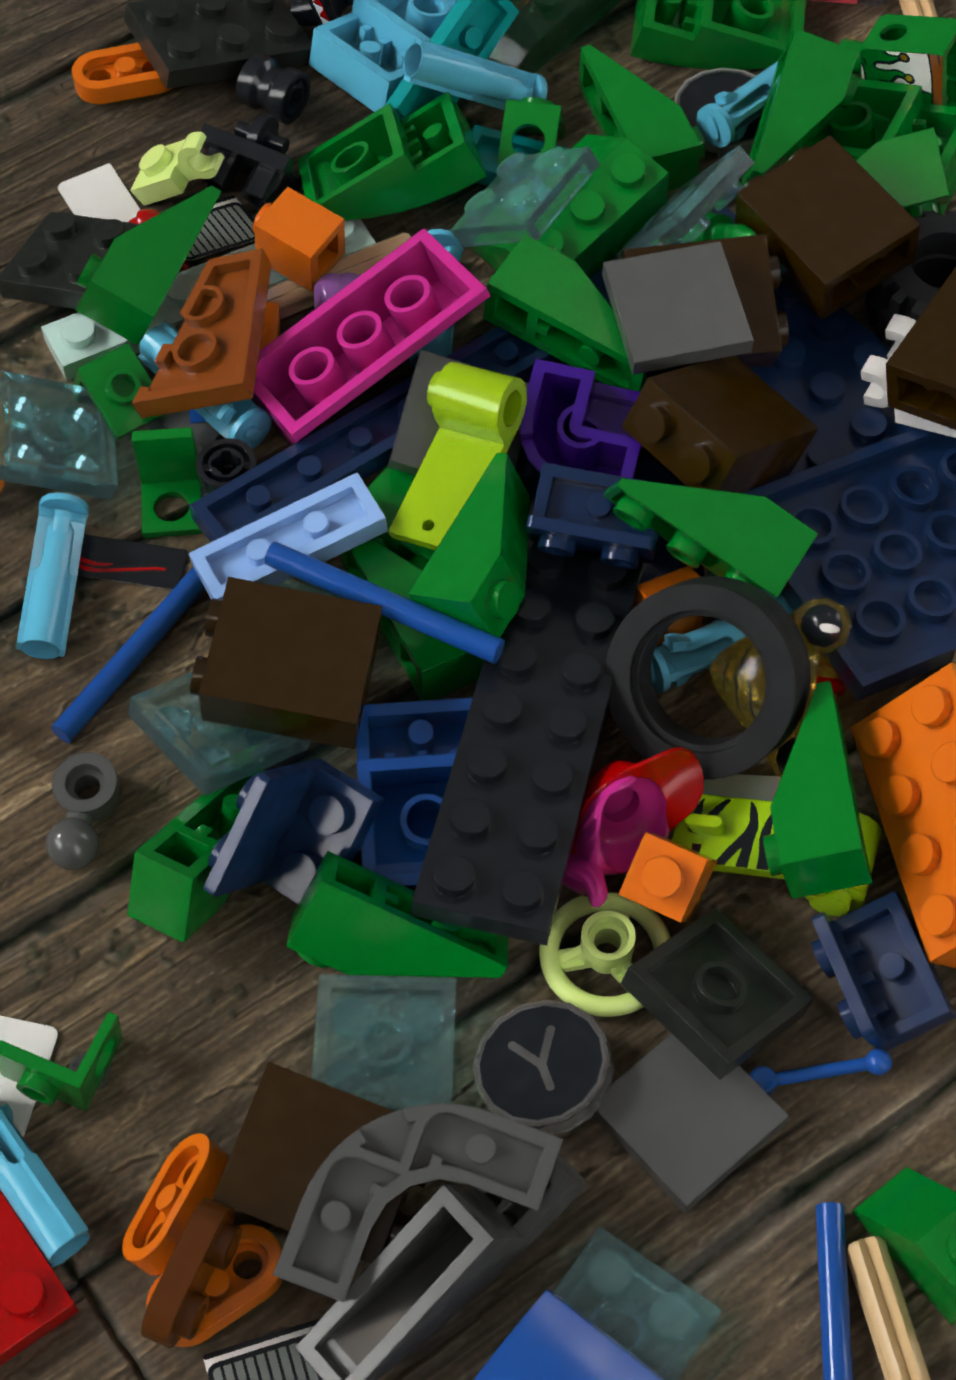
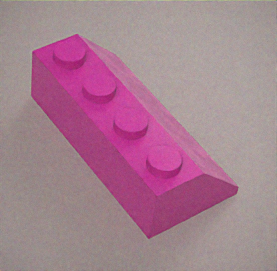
M423 228L259 351L253 399L258 406L271 416L272 425L290 445L294 444L489 298L490 294L487 288Z

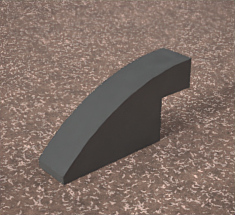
M558 1153L538 1211L467 1184H443L349 1287L344 1302L337 1300L295 1348L323 1380L380 1379L480 1294L557 1219L589 1184L560 1153Z

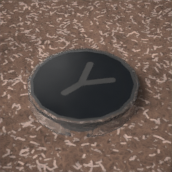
M541 1000L519 1005L496 1019L481 1038L473 1062L476 1090L490 1112L551 1135L569 1132L591 1118L602 1104L601 1096L606 1091L607 1084L611 1085L614 1074L609 1042L595 1019L571 1003L552 1000Z

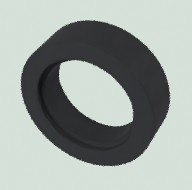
M708 576L689 579L663 589L640 602L629 612L616 630L608 650L605 665V674L613 678L609 707L618 728L630 745L645 759L672 748H688L697 756L702 767L704 779L725 778L738 774L757 764L777 749L798 725L804 713L810 691L811 672L808 651L804 639L791 616L774 598L749 583L728 577ZM701 615L724 620L744 633L756 648L765 672V696L757 717L745 731L723 738L700 736L687 731L675 723L660 705L651 677L653 653L662 634L680 618Z

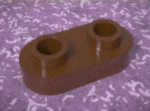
M208 1197L202 1199L197 1205L149 1301L141 1327L142 1337L171 1349L181 1337L191 1340L196 1335L209 1305V1297L203 1295L215 1267L223 1271L228 1267L241 1239L242 1229L233 1225L235 1219L234 1208Z

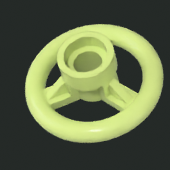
M608 891L607 900L598 908L591 906L588 897L583 895L564 904L555 912L547 946L540 944L539 947L542 972L553 992L572 1008L593 1016H623L638 1011L644 1006L628 991L617 996H599L588 993L576 986L567 977L565 972L592 968L602 974H611L621 983L626 971L632 965V954L635 948L636 932L630 918L640 924L651 939L653 950L671 938L665 923L655 911L618 895V892ZM594 913L583 924L580 945L560 950L562 937L570 925L579 918ZM609 943L618 950L613 953H603L597 949V946Z

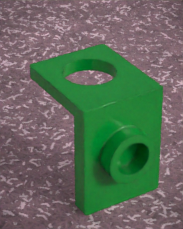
M526 97L522 101L506 99L497 159L498 166L546 172L554 164L557 137L564 138L565 122L561 105H554L553 102L547 99ZM515 133L543 135L545 143L542 150L531 157L519 155L512 146Z
M129 343L76 370L72 388L76 397L88 392L117 440L167 415L141 418L132 405V401L140 386L150 387L152 381Z
M193 428L133 431L132 446L141 481L143 537L155 538L202 534L201 529L192 520L190 506L187 514L176 521H165L155 514V508L158 503L166 498L179 497L184 499L189 505L202 498L201 485L196 469L198 453Z
M111 1012L106 1014L76 1072L0 1040V1073L2 1076L17 1082L16 1088L18 1091L38 1103L52 1106L57 1099L86 1112L123 1040L119 1017Z

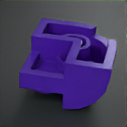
M535 359L527 389V403L520 430V441L529 462L539 474H541L542 464L545 462L637 479L643 446L621 426L640 392L596 383L595 371Z

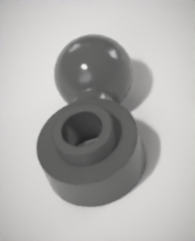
M82 752L68 757L58 766L52 780L53 794L66 814V818L57 822L50 829L46 838V850L52 862L66 870L82 869L94 860L99 849V838L91 823L109 815L118 805L122 794V784L113 764L106 757L93 752ZM92 785L100 787L99 792L90 799L80 798L81 792L86 787Z

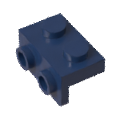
M543 462L532 515H528L526 524L529 541L538 542V550L560 557H574L576 550L601 554L600 561L607 565L625 569L638 568L639 561L653 564L659 535L649 528L642 532L624 523L613 512L616 505L603 497L606 490L620 479L632 478Z
M896 891L835 921L825 912L811 918L819 936V939L811 942L813 952L829 979L837 977L845 999L837 1002L838 1009L847 1029L856 1040L863 1037L874 1047L888 1051L956 1018V1013L934 965L928 962L920 935L906 904Z

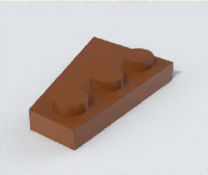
M263 248L208 259L180 311L184 323L173 344H163L154 360L159 368L150 387L140 386L132 401V405L141 418L253 399L271 272V263Z

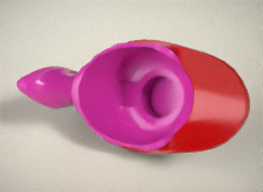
M676 747L638 763L623 760L612 761L598 770L588 783L563 884L578 894L588 897L591 906L594 908L604 904L608 898L605 875L628 873L645 832L655 833L668 838L669 832L697 807L704 790L703 771L697 756L688 748Z

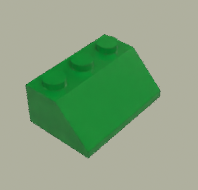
M587 134L469 241V247L497 271L525 234L544 245H551L559 249L565 256L576 261L589 278L603 267V262L610 261L667 208L669 172L628 138Z

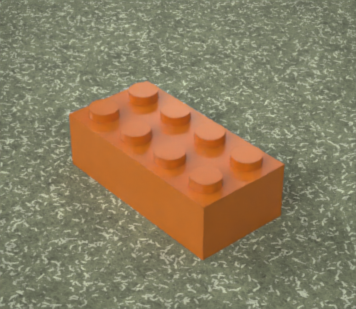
M951 662L859 721L850 729L928 962L956 968V664Z

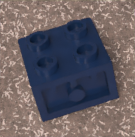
M321 758L269 769L253 775L245 783L238 795L236 806L240 811L230 832L218 841L210 854L208 865L212 870L203 890L214 897H218L265 882L299 904L327 850L351 862L354 861L384 798Z

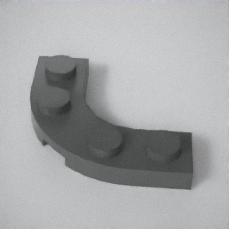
M433 1103L416 1105L381 1116L348 1136L330 1153L318 1168L300 1202L273 1276L344 1302L370 1230L385 1205L410 1186L439 1179L467 1184L538 1211L563 1139L496 1113L460 1104Z

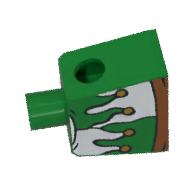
M885 14L879 17L864 42L844 38L839 45L858 51L852 74L860 75L861 79L919 85L922 86L924 103L956 107V18Z

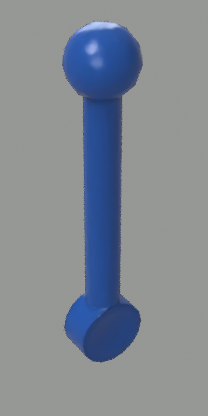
M875 1048L869 1051L866 1057L780 1072H774L766 1066H759L751 1072L750 1076L768 1095H771L776 1086L864 1071L882 1076L891 1069L892 1058L884 1049Z

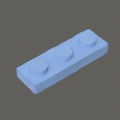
M357 472L188 554L193 568L211 600L212 598L222 600L228 577L275 586L293 578L286 573L265 565L266 552L274 541L326 562L387 532L388 527L386 517Z

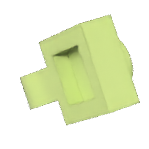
M192 132L184 140L166 146L162 144L156 145L147 151L140 160V171L130 191L144 206L183 194L189 181L210 179L216 176L225 157L221 152L211 156L202 154L200 150L207 136L203 132Z

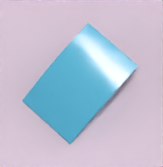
M354 0L351 13L314 28L309 65L370 110L376 112L384 107L404 78L403 60L409 46L415 41L416 37L429 41L457 0Z

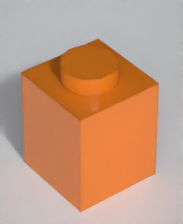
M289 187L280 194L273 204L266 203L259 210L253 222L252 230L255 235L256 250L263 248L271 263V269L311 292L314 291V284L317 280L328 274L345 255L344 218Z
M645 832L618 895L680 923L691 922L718 860L661 835Z

